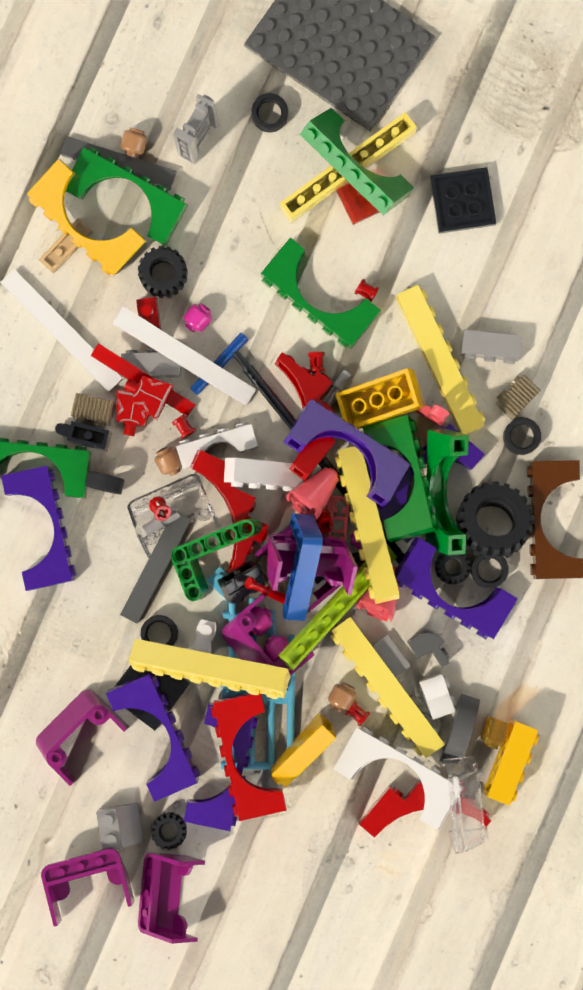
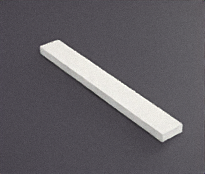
M15 269L0 282L109 393L123 380L117 372L90 356L94 349Z
M125 307L121 308L112 323L244 406L248 404L256 390Z

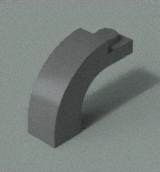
M461 694L455 708L448 739L440 756L441 762L459 767L474 730L480 699Z

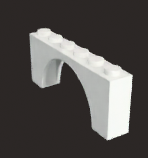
M364 726L362 729L356 727L334 770L349 779H354L363 767L379 759L393 758L406 763L417 773L424 787L425 805L420 820L434 829L440 830L462 790V787L459 786L460 782L451 776L448 779L441 775L442 771L433 766L429 769L424 766L425 761L416 756L413 759L407 756L408 752L397 746L396 749L391 747L389 740L381 736L379 739L372 736L373 731Z

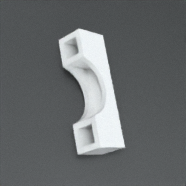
M247 422L235 425L236 428L232 430L223 428L217 430V434L212 436L207 433L198 436L199 439L192 442L191 439L180 441V445L176 446L183 470L190 469L189 467L197 450L206 452L216 444H229L239 453L258 448L252 425H247Z

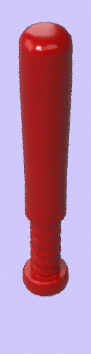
M253 577L246 579V588H253L284 605L286 593L273 590L270 586L262 585L256 582Z

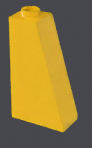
M319 712L272 765L271 778L278 785L282 784L286 788L336 739L333 724Z

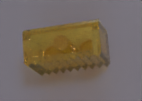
M487 716L480 739L484 741L486 746L498 749V746H504L505 735L508 734L506 731L509 730L508 727L510 725L505 721Z

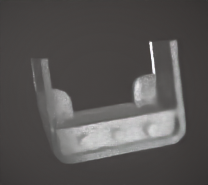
M197 474L187 475L133 499L127 506L136 535L148 558L152 557L148 545L155 544L161 536L160 530L164 529L161 528L147 536L142 528V525L155 519L154 512L149 509V502L154 497H163L170 509L175 507L180 514L188 518L193 515L200 521H207L213 518L217 528L221 526L202 481Z
M474 756L443 759V765L448 776L452 831H449V836L455 854L464 853L485 843V839L489 838L487 826L484 827L481 794V781H484L483 769H479Z

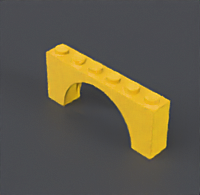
M58 159L27 193L30 197L28 200L35 207L40 206L44 210L43 214L50 221L54 219L59 224L58 228L65 235L69 233L73 237L72 242L79 248L83 246L88 251L86 255L94 262L96 260L102 264L100 268L106 274L114 276L147 240L133 227L123 235L111 240H95L81 234L70 222L65 209V192L75 172L61 159Z

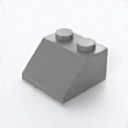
M137 802L97 810L96 815L102 850L107 848L121 849L144 842Z

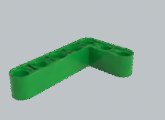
M249 518L239 521L172 550L171 559L188 600L197 601L207 597L209 593L198 558L259 534L262 530L260 520ZM248 523L252 525V532L248 530ZM231 530L235 532L234 539L231 536ZM215 537L218 539V545L214 543ZM198 544H200L202 548L201 552H199L197 548ZM181 551L185 553L184 559L181 556ZM188 569L191 570L192 577L188 575ZM195 587L199 590V595L195 593Z

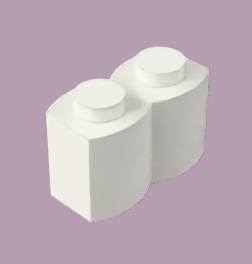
M205 619L200 620L196 629L197 639L192 645V650L212 653V640L217 633L216 622Z
M438 674L418 681L431 719L434 720L455 712L454 707L457 704L454 696L449 695L448 688H450L447 677Z

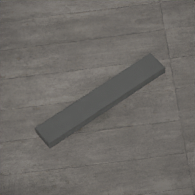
M68 136L65 138L60 153L63 157L77 161L83 147L88 150L92 147L101 152L99 156L106 159L109 156L118 161L116 165L122 169L125 165L134 170L133 175L139 178L141 175L152 180L150 184L155 186L159 184L168 190L172 188L177 173L176 170Z
M180 514V518L166 525L120 614L136 624L139 623L171 561L172 550L178 547L192 520Z

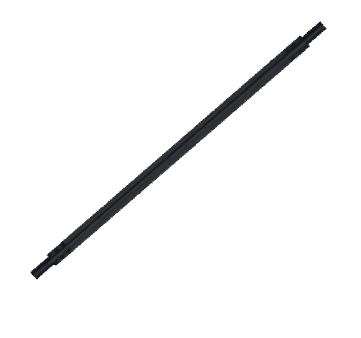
M238 350L235 351L233 357L244 369L243 372L291 430L296 422L294 416L254 366L249 364ZM325 456L318 465L322 469L325 467L328 469L333 468L338 473L339 481L336 487L344 496L347 490L346 486L342 487L340 473ZM382 527L386 544L397 556L395 560L399 564L405 554L395 542L392 543L387 540L385 529Z

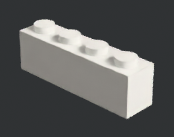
M225 458L224 482L231 483L232 487H243V484H249V488L260 489L261 486H266V490H278V487H281L283 491L290 492L302 483V479L289 470L293 463Z

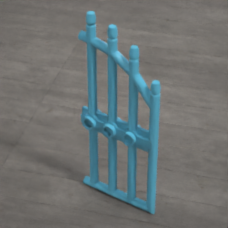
M250 598V599H249V604H250L252 601H254L256 598ZM229 602V611H223V619H229L230 621L238 614L237 604ZM269 610L273 615L271 617L273 625L265 634L268 635V638L273 635L279 637L276 633L275 610ZM248 633L256 642V635L253 636L250 633ZM288 635L289 643L295 638V635ZM228 645V657L236 658V653ZM295 673L290 676L285 698L278 697V699H272L266 694H262L263 703L267 704V762L255 761V729H252L250 736L254 737L252 749H247V756H250L248 768L243 769L271 770L272 765L275 763V704H287V748L294 741ZM222 686V699L248 693L246 690L233 691L226 686ZM232 745L233 759L237 767V761H235V750ZM221 761V769H224L223 765H227L226 761Z

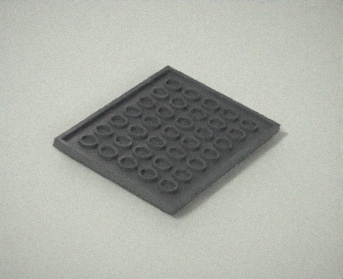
M275 0L244 43V47L371 132L436 36L383 0Z

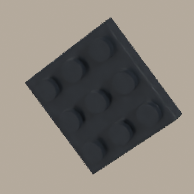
M488 167L430 175L438 234L496 226Z
M130 665L114 687L152 671L145 670L144 672H139ZM163 674V676L156 675L160 682L159 690L161 694L164 693L168 700L167 707L170 712L190 685V682L185 678L181 680L174 679L171 675ZM135 708L126 709L154 731L161 724V721L149 712Z

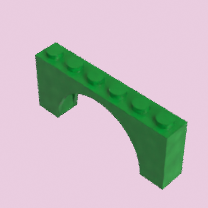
M332 108L311 119L299 135L383 216L403 202L414 189L401 174L395 177L381 176L367 170L354 160L345 149L340 138V127L345 120Z
M83 147L72 169L75 174L69 181L66 192L83 200L86 194L102 181L122 178L134 182L143 190L151 207V225L147 236L167 246L188 207V204L184 203L185 198L176 193L173 197L167 193V188L159 184L155 187L150 184L152 180L143 175L139 178L133 175L134 170L124 165L122 169L116 165L118 161L109 156L104 159L99 156L101 152L92 147L88 150Z
M289 238L261 272V277L263 278L261 281L269 288L273 286L277 289L276 293L284 300L288 298L293 302L292 306L297 311L301 312L303 310L308 314L307 318L312 323L316 324L318 322L323 326L322 330L329 336L334 335L342 347L352 349L379 316L381 310L368 299H365L355 308L342 313H327L312 307L302 297L296 281L297 268L305 254V249L292 238Z
M408 415L363 427L364 434L370 435L373 440L385 445L388 449L405 455L414 471V489L408 503L396 515L383 520L387 540L393 543L437 531L438 518L432 510L434 500L427 488L430 487V482L423 468H426L423 456H420L419 450L422 447L419 438H416L415 431H417V425L415 420H412Z
M430 429L427 434V476L430 487L427 488L434 500L432 510L437 515L438 524L436 525L437 531L425 534V541L434 546L436 551L446 555L466 554V534L456 526L449 510L447 479L455 459L459 456L468 455L469 435L448 429Z
M0 438V465L8 458L17 454H41L49 458L59 469L64 482V496L86 499L87 487L85 483L91 461V452L87 451V447L75 446V449H67L68 445L56 444V447H48V443L36 442V445H29V441L17 440V443H10L9 439Z

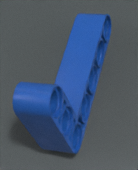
M293 513L290 528L297 546L283 607L284 620L305 621L323 540L320 529L312 514Z

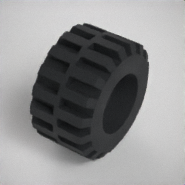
M158 246V249L153 247L151 252L148 253L146 251L144 253L145 257L140 259L138 276L142 286L152 296H159V298L167 296V298H170L172 294L177 295L180 289L183 290L184 284L187 283V266L184 258L177 250H172L168 246L167 248ZM163 262L171 264L174 267V275L170 280L158 282L153 279L152 270L157 264Z

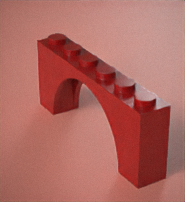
M246 693L214 700V706L210 708L212 717L217 718L218 726H215L217 738L221 737L220 754L221 757H225L227 765L223 766L225 776L230 777L231 784L228 785L230 797L234 796L235 804H232L234 816H238L239 821L287 811L282 788H263L249 782L239 772L233 759L232 745L238 730L250 718L265 712L262 694L253 695Z

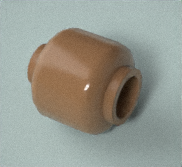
M131 127L129 130L124 131L120 147L125 150V155L136 158L137 154L142 155L144 153L148 140L147 136L144 135V131Z
M166 446L156 452L157 456L154 461L162 474L173 476L181 471L180 467L182 465L176 448Z
M345 682L335 684L328 696V701L332 704L331 708L340 713L342 710L348 711L357 698L355 688Z

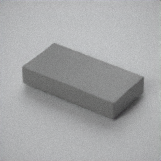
M388 634L372 645L395 677L411 666Z

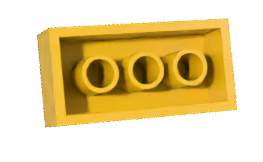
M409 368L336 393L343 420L353 424L358 430L363 429L365 426L383 422L425 407L415 371Z
M510 719L483 790L487 797L509 806L511 801L515 802L518 794L516 790L517 785L522 783L525 776L523 769L525 764L528 765L532 758L531 748L533 745L536 746L539 739L537 729Z

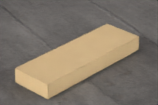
M79 218L72 223L81 234L87 237L93 232ZM63 233L39 259L53 274L78 248L72 242L73 237L69 233L66 235Z

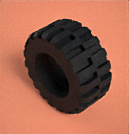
M493 481L492 485H489L488 482L482 483L480 487L475 486L472 488L471 492L464 496L456 515V526L466 534V549L468 551L470 549L474 550L473 555L477 557L481 554L484 555L486 560H490L491 557H495V560H502L503 556L509 558L514 552L517 553L521 550L532 531L534 516L531 513L533 509L530 504H526L528 501L525 495L521 497L519 489L515 488L513 490L509 488L510 484L504 483V486L499 485V481ZM489 506L504 510L511 518V531L501 536L486 533L477 523L476 516L478 511Z

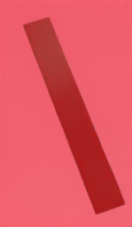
M99 343L90 355L126 379H131L137 383L140 382L142 376L155 379ZM174 390L166 403L180 413L186 414L187 417L196 406V404Z

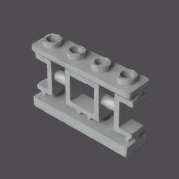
M197 94L196 109L188 122L184 123L183 130L176 128L173 133L178 155L194 165L199 159V146L207 133H210L211 126L214 128L218 127L214 100L205 94L203 96Z

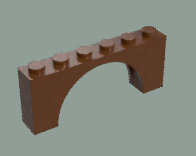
M580 460L532 461L530 466H527V478H530V485L527 486V495L531 497V507L533 509L531 515L534 516L533 528L529 535L532 536L529 554L533 556V564H530V575H533V579L583 578V558L570 557L557 551L546 539L541 526V511L549 494L564 483L580 480Z

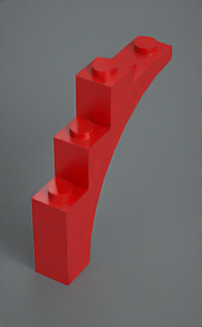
M282 352L277 358L275 365L287 376L300 398L302 409L312 399L322 404L330 412H334L328 403L320 401L333 384L330 378L319 371L312 376L307 368L299 366L293 357ZM323 437L310 442L298 453L289 470L305 481L336 441L333 437Z
M197 450L189 468L204 476L214 485L226 503L232 524L252 518L248 514L249 512L252 513L255 509L256 502L254 501L256 497L232 487L231 483L224 482L225 461L202 450ZM261 522L262 530L259 534L233 545L232 558L227 572H232L246 564L244 560L247 555L251 554L254 548L253 541L261 543L262 540L265 541L269 533L267 529L269 525ZM248 523V530L252 532V525Z
M454 775L453 778L460 782L459 786L462 787V790L454 802L451 811L470 816L487 827L491 822L490 818H488L490 814L481 806L479 809L473 805L474 800L467 794L461 795L466 790L462 786L464 782ZM418 780L404 798H402L403 793L394 786L392 789L388 786L358 822L359 825L375 838L386 826L396 819L412 812L424 810L425 792L423 784Z

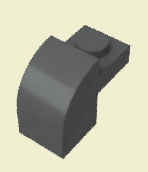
M425 632L407 641L418 659L431 651L441 667L449 664L447 660L449 658L448 653L444 647L439 648L441 644L445 643L439 635Z

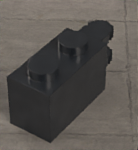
M71 421V425L57 423L55 427V432L60 436L67 437V441L108 451L112 432L109 430Z

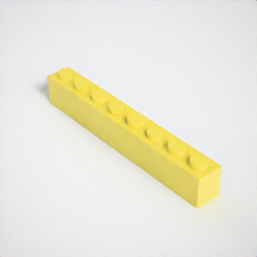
M404 112L349 152V154L367 169L416 133L417 127L407 113ZM330 166L281 201L280 209L290 223H293L347 184L348 181L335 168Z
M416 285L397 294V302L458 431L468 435L485 426L483 422H486L485 417L481 411L478 412L475 406L477 404L476 398L467 389L469 387L468 381L465 376H461L459 369H461L460 364L456 358L453 359L450 353L452 352L451 345L448 341L445 342L442 336L444 334L443 328L434 319L436 314L433 307L428 306L426 302L428 298L423 288L420 289L419 285Z
M355 446L338 450V457H335L337 469L341 468L343 475H340L342 487L346 486L345 501L347 505L351 506L352 512H349L351 524L355 523L357 530L354 531L356 543L360 542L361 549L358 551L360 560L365 561L366 568H363L366 580H370L371 587H368L370 599H374L375 604L399 599V590L376 502L366 497L371 482L364 456Z
M348 617L331 630L333 634L330 637L336 645L341 644L345 649L342 653L347 660H353L357 665L354 669L360 677L364 675L368 680L366 685L372 693L376 691L380 696L377 700L384 709L388 707L392 714L389 716L396 725L400 723L403 727L401 733L407 741L411 739L414 742L415 746L413 749L419 757L423 755L425 758H428L444 746V742L351 617Z
M140 639L134 640L128 660L132 668L139 672L147 670L152 671L153 674L158 676L167 674L178 680L186 678L194 683L206 682L213 687L226 686L233 691L241 689L253 695H259V693L266 694L272 699H278V697L285 698L290 680V673L287 668Z

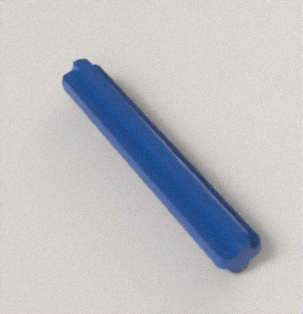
M239 333L213 363L223 368L231 360L234 352L239 351L248 341V338L243 333ZM198 378L190 389L198 395L209 383Z

